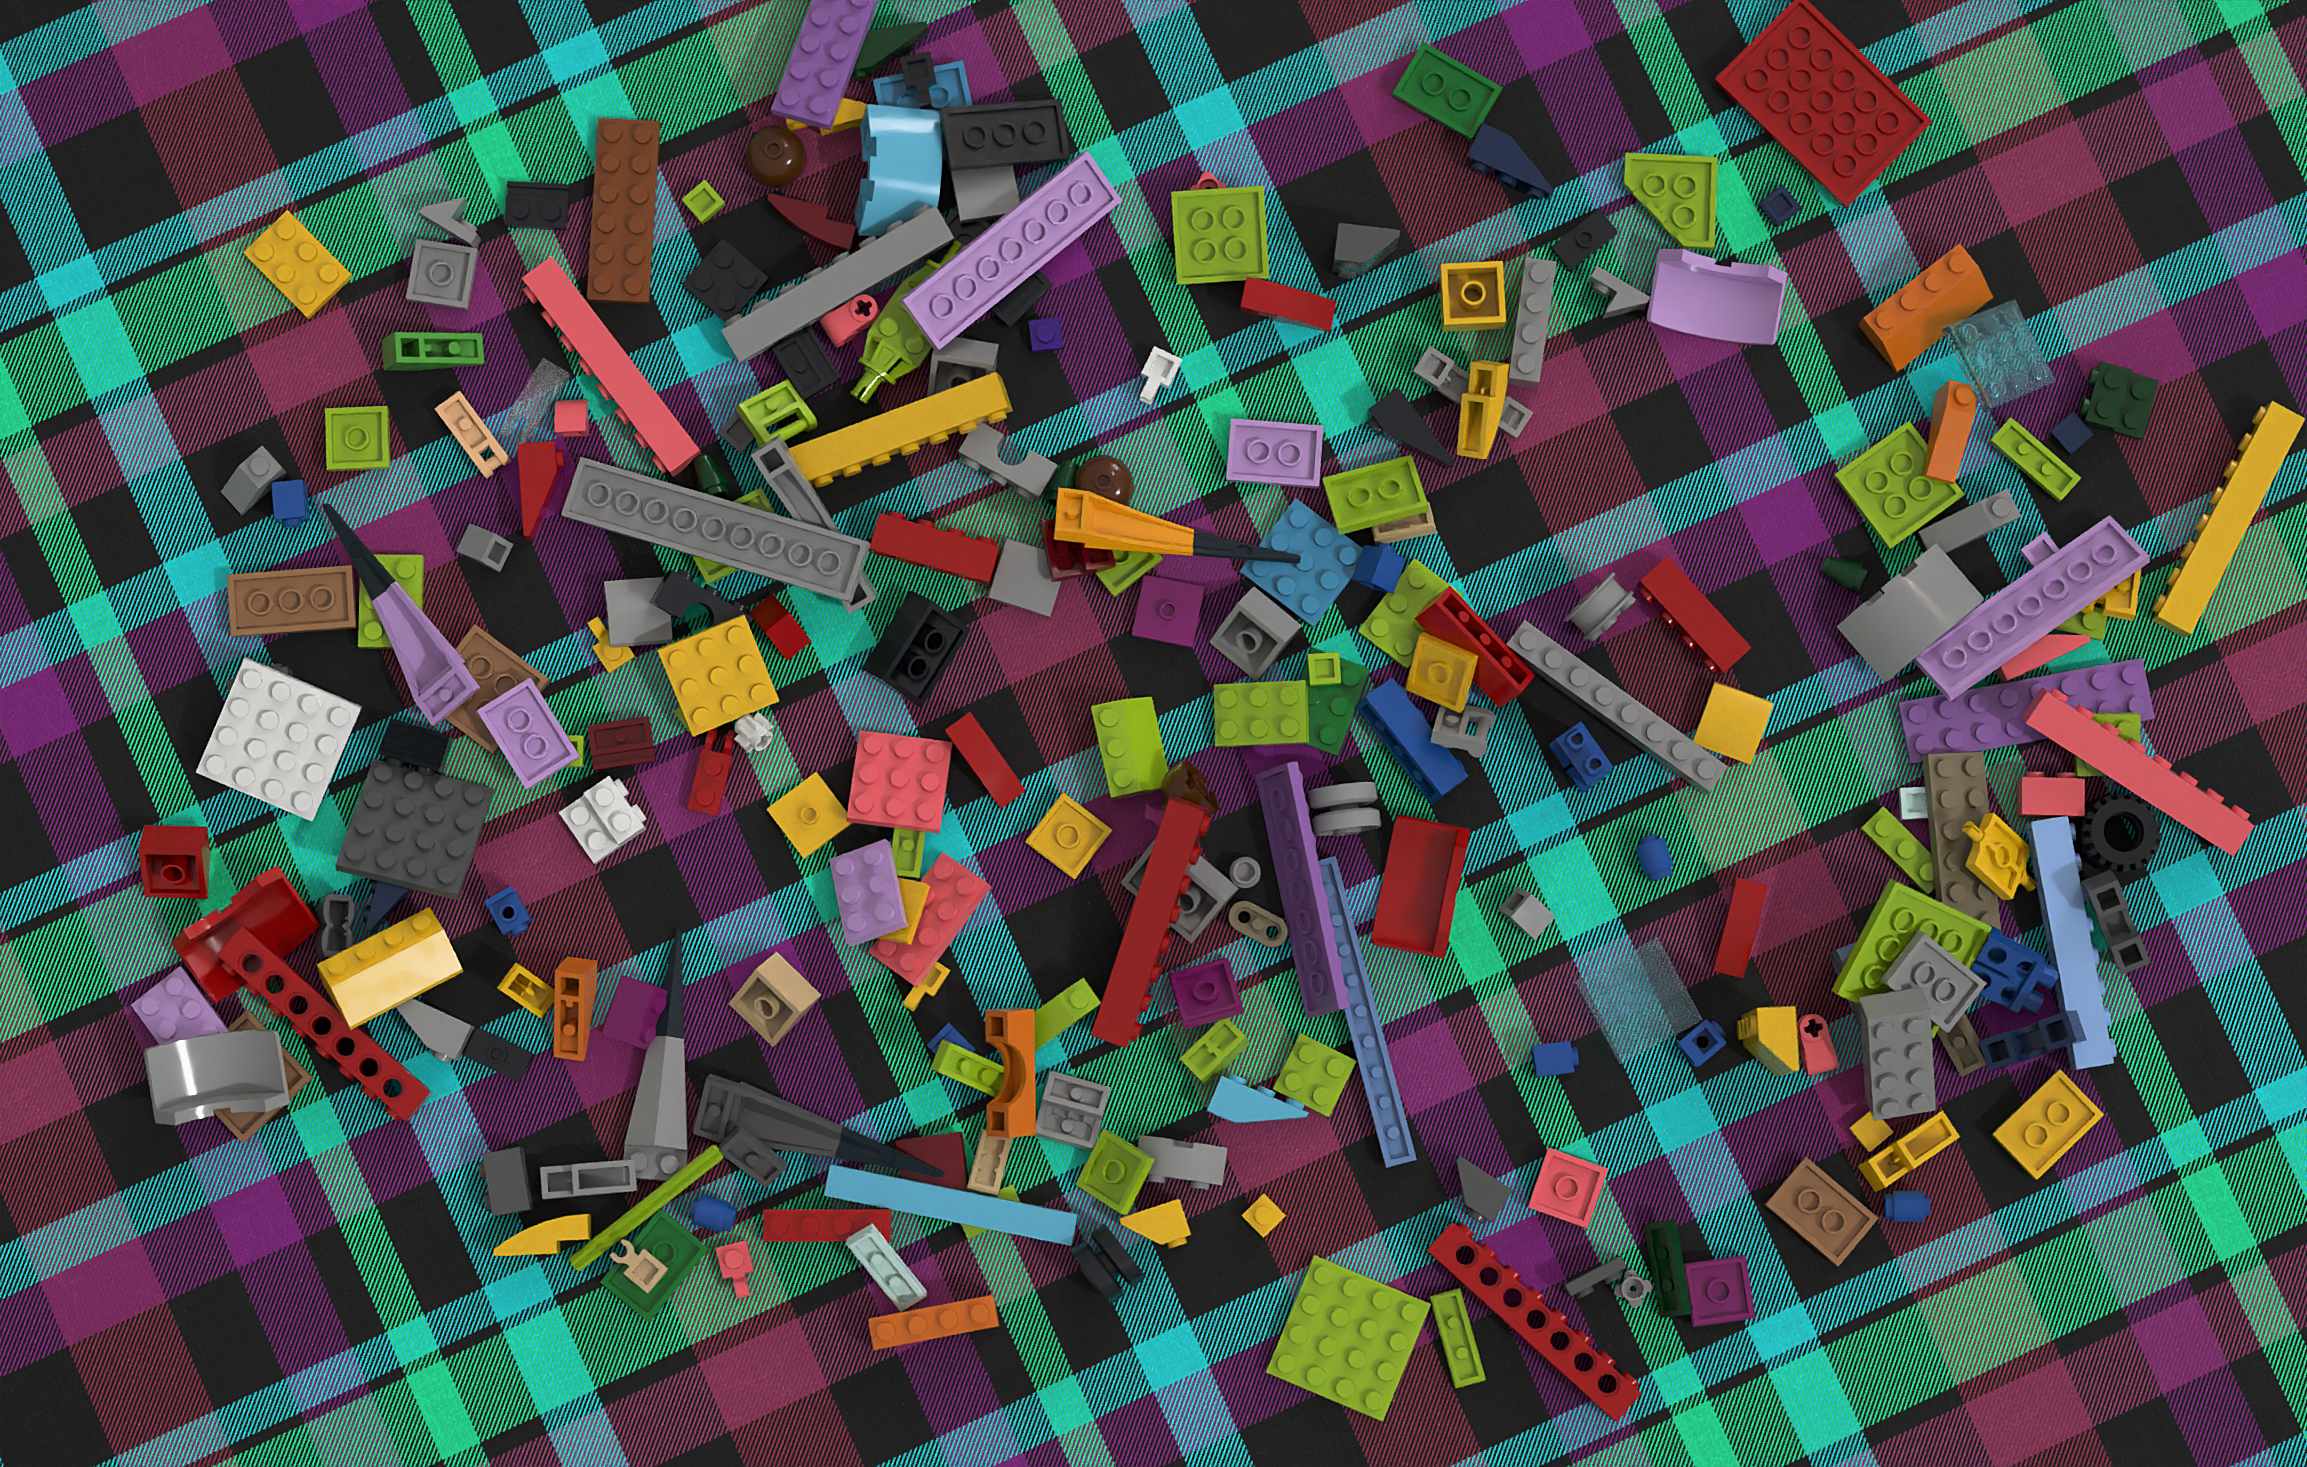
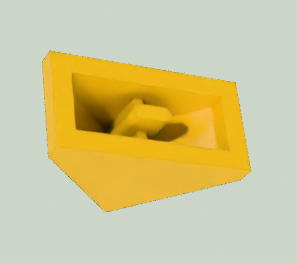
M518 963L513 965L497 987L539 1018L544 1016L554 1002L555 989Z

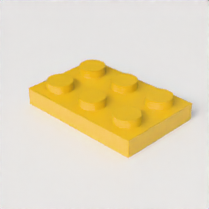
M288 210L243 252L308 319L353 278L351 273Z
M2058 1069L1991 1135L2034 1180H2038L2104 1114L2061 1069Z

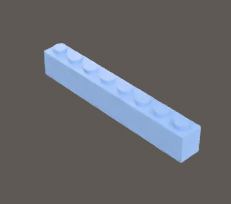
M2068 816L2029 822L2025 824L2028 844L2031 847L2030 855L2035 881H2037L2036 887L2050 963L2058 971L2055 989L2059 1011L2062 1013L2077 1010L2087 1039L2086 1041L2066 1047L2070 1070L2113 1064V1057H2116L2117 1051L2114 1039H2109L2107 1026L2111 1025V1018L2108 1008H2104L2101 995H2105L2103 978L2101 976L2098 977L2096 964H2099V954L2095 945L2092 946L2090 933H2093V922L2091 916L2086 915L2084 903L2088 901V897L2079 879L2078 872L2082 871V863L2079 853L2074 852L2073 841H2076L2073 822L2069 823Z

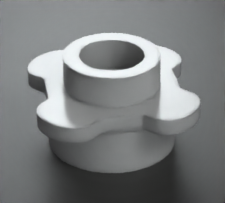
M1627 1270L1624 1273V1279L1621 1284L1615 1286L1614 1293L1617 1297H1623L1629 1301L1631 1307H1639L1642 1304V1298L1651 1291L1652 1284L1649 1280H1643L1638 1277L1636 1271ZM1632 1285L1636 1287L1634 1292L1630 1290Z

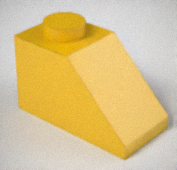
M1180 1199L1119 1218L1122 1226L1160 1245L1167 1243L1169 1249L1186 1244L1185 1237L1191 1235Z

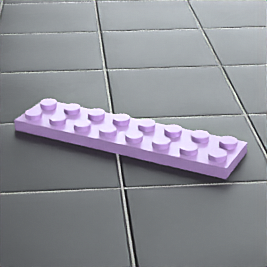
M1083 151L907 293L899 302L933 349L940 350L1112 210L1122 199L1089 152Z
M2109 515L1972 610L1912 661L1943 695L1951 701L2150 562L2149 555Z

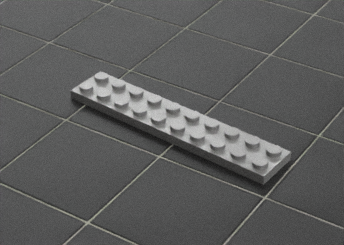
M580 457L561 516L567 519L852 603L871 545L868 541Z

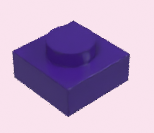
M1059 317L1029 321L1032 353L1063 350Z

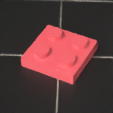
M1547 1148L1527 1208L1587 1229L1608 1169Z

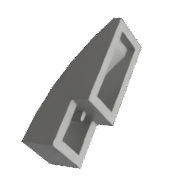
M635 1159L540 1167L542 1199L637 1191Z

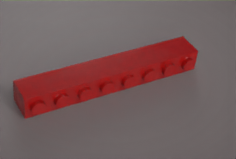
M1176 796L1169 799L1091 1036L1127 1048L1132 1041H1138L1143 1024L1138 1022L1142 1011L1146 1013L1149 1009L1153 995L1148 994L1151 983H1157L1162 965H1159L1158 962L1161 953L1166 954L1169 949L1172 936L1168 935L1171 923L1176 925L1182 907L1178 906L1181 894L1186 895L1192 877L1187 875L1191 864L1196 865L1202 848L1197 845L1200 836H1206L1211 818L1207 817L1210 808Z

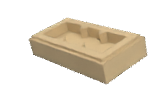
M1427 502L1429 512L1372 526L1371 530L1375 546L1378 543L1387 544L1435 534L1436 527L1430 503Z
M982 1129L967 1191L998 1197L1012 1138L987 1136V1130Z

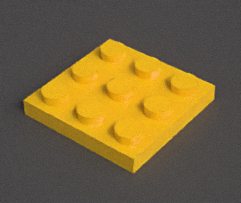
M744 614L657 649L692 737L779 702Z

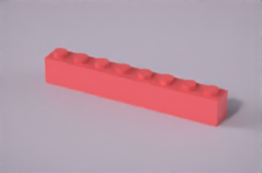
M550 256L523 276L522 279L526 284V287L522 289L533 304L539 301L545 309L541 315L549 326L553 328L557 325L562 331L563 335L559 339L569 352H572L574 349L582 358L578 363L588 377L594 373L600 381V384L596 387L607 401L613 398L619 406L615 412L623 423L627 425L631 422L636 428L637 432L633 436L643 449H646L648 446L656 455L652 460L662 474L668 470L671 476L674 477L692 464L696 458L702 456L700 449L554 258Z
M2041 687L2021 717L2026 724L2234 857L2255 827L2247 820L2250 816L2249 813L2235 804L2230 809L2222 803L2224 797L2210 788L2204 792L2196 787L2199 781L2186 772L2182 771L2179 776L2170 770L2173 764L2158 754L2154 759L2144 753L2146 750L2144 745L2133 738H2130L2128 742L2118 736L2121 731L2107 721L2100 725L2092 719L2095 714L2079 704L2077 708L2069 705L2066 703L2069 697L2053 687L2049 692Z

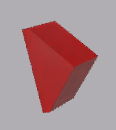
M773 594L769 595L748 612L787 661L812 642L792 615Z

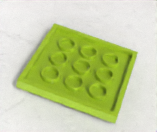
M1890 878L1831 991L1859 1004V997L1894 992L1880 979L1918 930L1924 932L1968 969H1971L1992 927ZM1931 1021L1932 1038H1934L1939 1026Z
M1314 1255L1266 1373L1383 1422L1431 1304Z

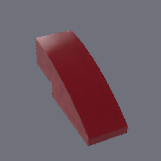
M772 193L768 194L767 199L770 207L796 231L815 243L840 253L848 251L850 255L852 254L857 236L856 226L829 220L831 213L827 206Z

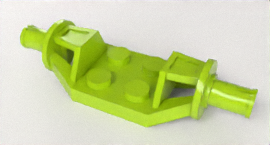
M954 240L953 245L940 263L927 259L925 262L926 266L903 280L869 329L863 358L860 357L858 360L865 367L864 370L866 372L853 391L850 392L856 399L860 396L859 399L864 404L868 403V400L881 382H887L893 386L896 383L895 380L920 368L933 349L899 300L956 255L962 247L958 241ZM898 359L902 360L889 374H887V371L898 361Z

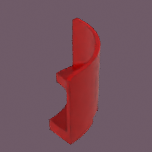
M1404 815L1396 816L1371 937L1372 944L1441 959L1445 958L1470 829Z
M278 865L254 877L249 884L230 899L232 903L220 911L221 914L217 909L196 923L183 929L171 942L173 948L213 1003L221 1001L244 987L243 984L246 982L238 973L232 976L221 967L222 959L217 955L241 926L247 927L282 959L298 948L320 927L314 915ZM256 955L250 956L246 960V969L250 973L256 972L261 965L259 957Z

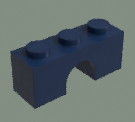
M2077 1010L2065 1011L2037 1021L2038 1023L1980 1040L1979 1043L1988 1070H2000L2086 1041L2087 1039Z

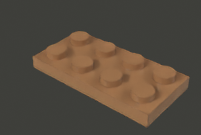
M352 565L227 575L230 632L233 638L357 628L354 568Z

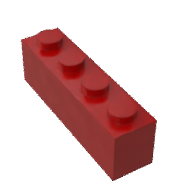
M888 511L887 515L879 513L869 548L872 554L990 586L1000 553V547L995 545V540L984 536H977V540L965 537L964 531L950 527L947 528V532L935 529V523L918 519L917 523L905 520V515L894 511Z
M1668 556L1638 582L1637 586L1640 588L1638 593L1641 598L1649 605L1652 603L1656 605L1661 611L1659 616L1668 627L1672 628L1675 626L1682 634L1680 639L1689 650L1693 651L1696 649L1703 657L1701 660L1702 664L1712 674L1717 672L1722 676L1752 648Z
M1448 586L1429 600L1414 618L1429 635L1479 655L1472 680L1499 708L1521 694L1535 676L1451 586Z
M763 1210V1242H846L847 1238L872 1223L887 1242H892V1210Z

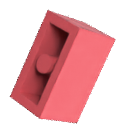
M2026 772V777H2021L2017 780L2016 817L2056 818L2068 816V819H2079L2085 816V779L2076 778V773H2057V778L2045 777L2044 772Z

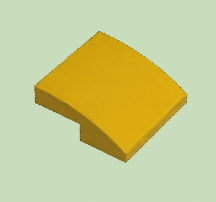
M1715 681L1692 741L1701 747L1751 765L1773 707V702Z

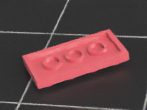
M944 852L940 854L920 881L928 884L930 889L912 944L908 945L878 938L868 951L869 954L916 988H918L992 888L987 882Z

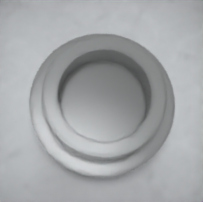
M1241 857L1232 863L1229 875L1231 881L1236 886L1250 888L1259 881L1261 870L1259 864L1254 859Z

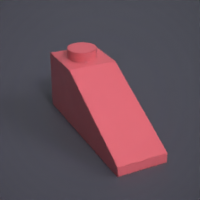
M2046 634L1995 671L2001 683H2007L2086 645L2091 639L2089 635Z

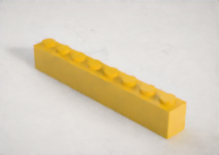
M997 372L791 447L789 450L810 484H815V487H822L832 483V477L844 474V477L858 474L862 471V466L870 463L873 466L885 464L891 461L890 456L900 452L903 456L915 453L920 450L919 445L927 442L935 445L948 440V435L957 431L960 434L972 432L978 428L977 424L988 420L989 423L1002 421L1007 418L1006 413L1012 412L1013 409L1002 377Z
M2274 401L2270 402L2265 408L2259 407L2252 419V423L2256 425L2251 435L2246 433L2239 443L2237 449L2241 453L2237 461L2232 459L2223 474L2227 480L2222 488L2218 486L2209 500V503L2213 504L2208 515L2203 513L2198 520L2195 530L2199 532L2194 542L2189 540L2182 550L2180 556L2184 560L2179 569L2174 567L2166 581L2170 587L2165 596L2160 594L2152 607V611L2156 613L2151 621L2183 638L2192 633L2304 423V417Z

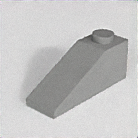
M2007 488L1920 530L1918 534L1926 551L1937 543L1946 554L2014 523L2021 515Z
M414 998L396 1006V1009L425 1046L434 1050L433 1057L448 1064L451 1058L460 1061L475 1029L474 1026Z

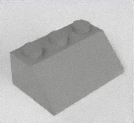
M1155 840L1120 882L1136 897ZM1199 856L1196 865L1191 864L1187 876L1192 877L1187 894H1181L1178 906H1181L1182 910L1176 925L1171 923V927L1191 944L1239 889L1202 856Z

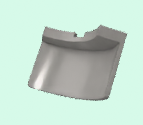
M1936 543L1914 560L1904 571L1898 573L1881 588L1884 594L1879 590L1836 627L1878 676L1887 682L1945 632L1980 605L1984 598Z
M243 1030L201 1035L153 1046L144 1051L155 1123L179 1125L188 1121L214 1116L213 1110L229 1107L231 1113L268 1112L290 1104L280 1037L276 1030Z

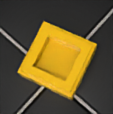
M1870 1110L1848 1128L1868 1153L1894 1133L1883 1119L1874 1121Z

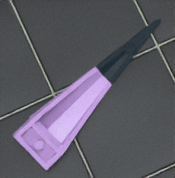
M329 503L323 504L325 513L345 547L378 613L414 701L432 726L439 724L479 690L480 686L464 666V659Z

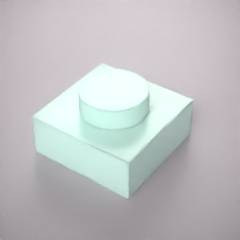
M1925 787L1899 788L1900 820L1928 819Z

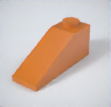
M1949 380L1935 392L1924 477L1952 485L1955 483L1975 416L1978 387Z
M566 957L555 969L554 1057L584 1061L586 1058L597 991L596 960Z

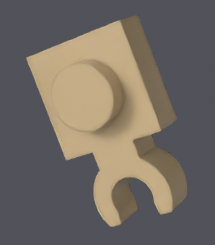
M623 1239L621 1243L627 1247V1255L619 1257L616 1253L612 1252L610 1256L617 1263H626L629 1267L623 1274L649 1294L669 1268L646 1249H643L637 1255L633 1244Z

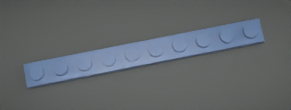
M1336 856L1318 860L1322 867L1324 890L1329 899L1328 908L1331 923L1335 928V942L1338 955L1342 961L1341 970L1344 984L1349 995V1008L1344 1009L1384 1164L1388 1168L1411 1162L1417 1159Z

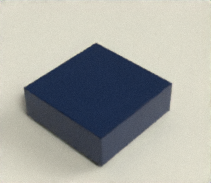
M1783 184L1757 205L1776 228H1779L1802 208Z
M2074 411L2049 432L2069 456L2094 435Z

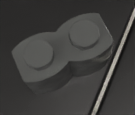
M327 894L320 899L317 907V920L320 929L315 940V950L318 959H328L352 947L353 937L349 926L354 917V902L351 895Z

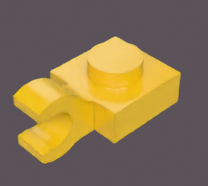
M598 616L587 623L599 640V643L592 648L609 674L635 658L629 646L610 647L608 631Z
M936 962L918 988L915 986L912 988L904 1000L903 1006L914 1012L925 993L934 998L949 975L950 970Z

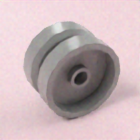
M1374 782L1332 785L1307 792L1309 808L1316 811H1330L1316 815L1311 819L1312 831L1315 836H1345L1381 827L1379 810L1375 808H1359V806L1371 804L1378 799L1376 783Z

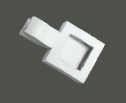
M1154 346L1141 372V376L1148 379L1141 392L1139 401L1151 406L1160 386L1169 389L1182 363V359Z

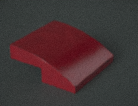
M1055 518L1040 521L1039 528L1052 582L1087 576L1116 566L1113 550L1084 548V543L1055 540Z
M962 1132L895 1141L896 1150L945 1172L942 1177H935L899 1169L900 1178L967 1191L969 1179Z

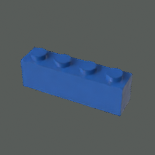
M1390 678L1365 696L1355 706L1430 805H1433L1469 776L1465 772L1462 762L1455 758L1448 748L1430 743L1433 729L1427 723L1423 712L1416 708L1409 700L1405 689L1400 684H1397L1393 678Z

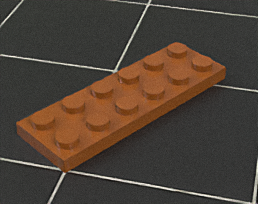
M598 118L587 287L588 302L650 305L660 121Z

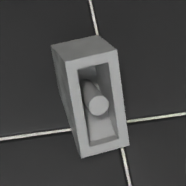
M261 446L237 467L221 490V493L243 515L272 490L271 482H281L289 474Z

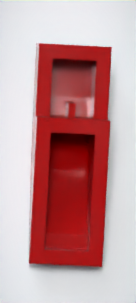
M1247 277L1240 312L1269 317L1272 321L1330 332L1337 301L1285 285Z
M971 712L945 729L948 737L1000 809L1026 791Z
M1738 877L1734 879L1716 951L1713 972L1743 979L1755 939L1767 884Z

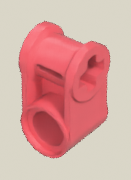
M861 294L824 315L819 320V323L837 348L873 325L880 315V309L871 296ZM862 304L870 307L869 312L871 314L867 317L864 314H859L861 312L859 307Z
M1808 1014L1800 1017L1796 1023L1797 1038L1806 1075L1811 1076L1838 1069L1839 1064L1836 1051L1831 1042L1825 1019L1817 1014ZM1808 1020L1812 1024H1818V1029L1814 1031L1813 1037L1811 1033H1805L1804 1027L1809 1025Z

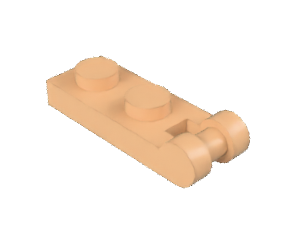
M460 391L435 408L486 479L493 475V470L501 464L505 466L511 462V459ZM490 447L495 454L484 461L480 454Z

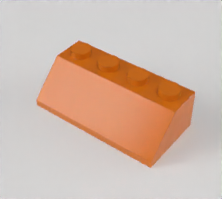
M1959 243L1866 315L1858 326L1897 373L1989 302L1993 296L1979 266Z

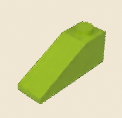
M1084 978L1035 1011V1051L1101 1006V1002Z

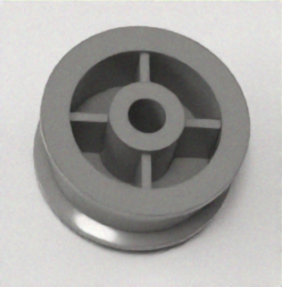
M1611 572L1595 586L1564 619L1566 622L1571 620L1585 634L1583 637L1585 641L1588 639L1592 643L1617 620L1621 612L1623 613L1636 600L1632 596L1634 593L1632 590L1626 592L1613 579L1614 572Z

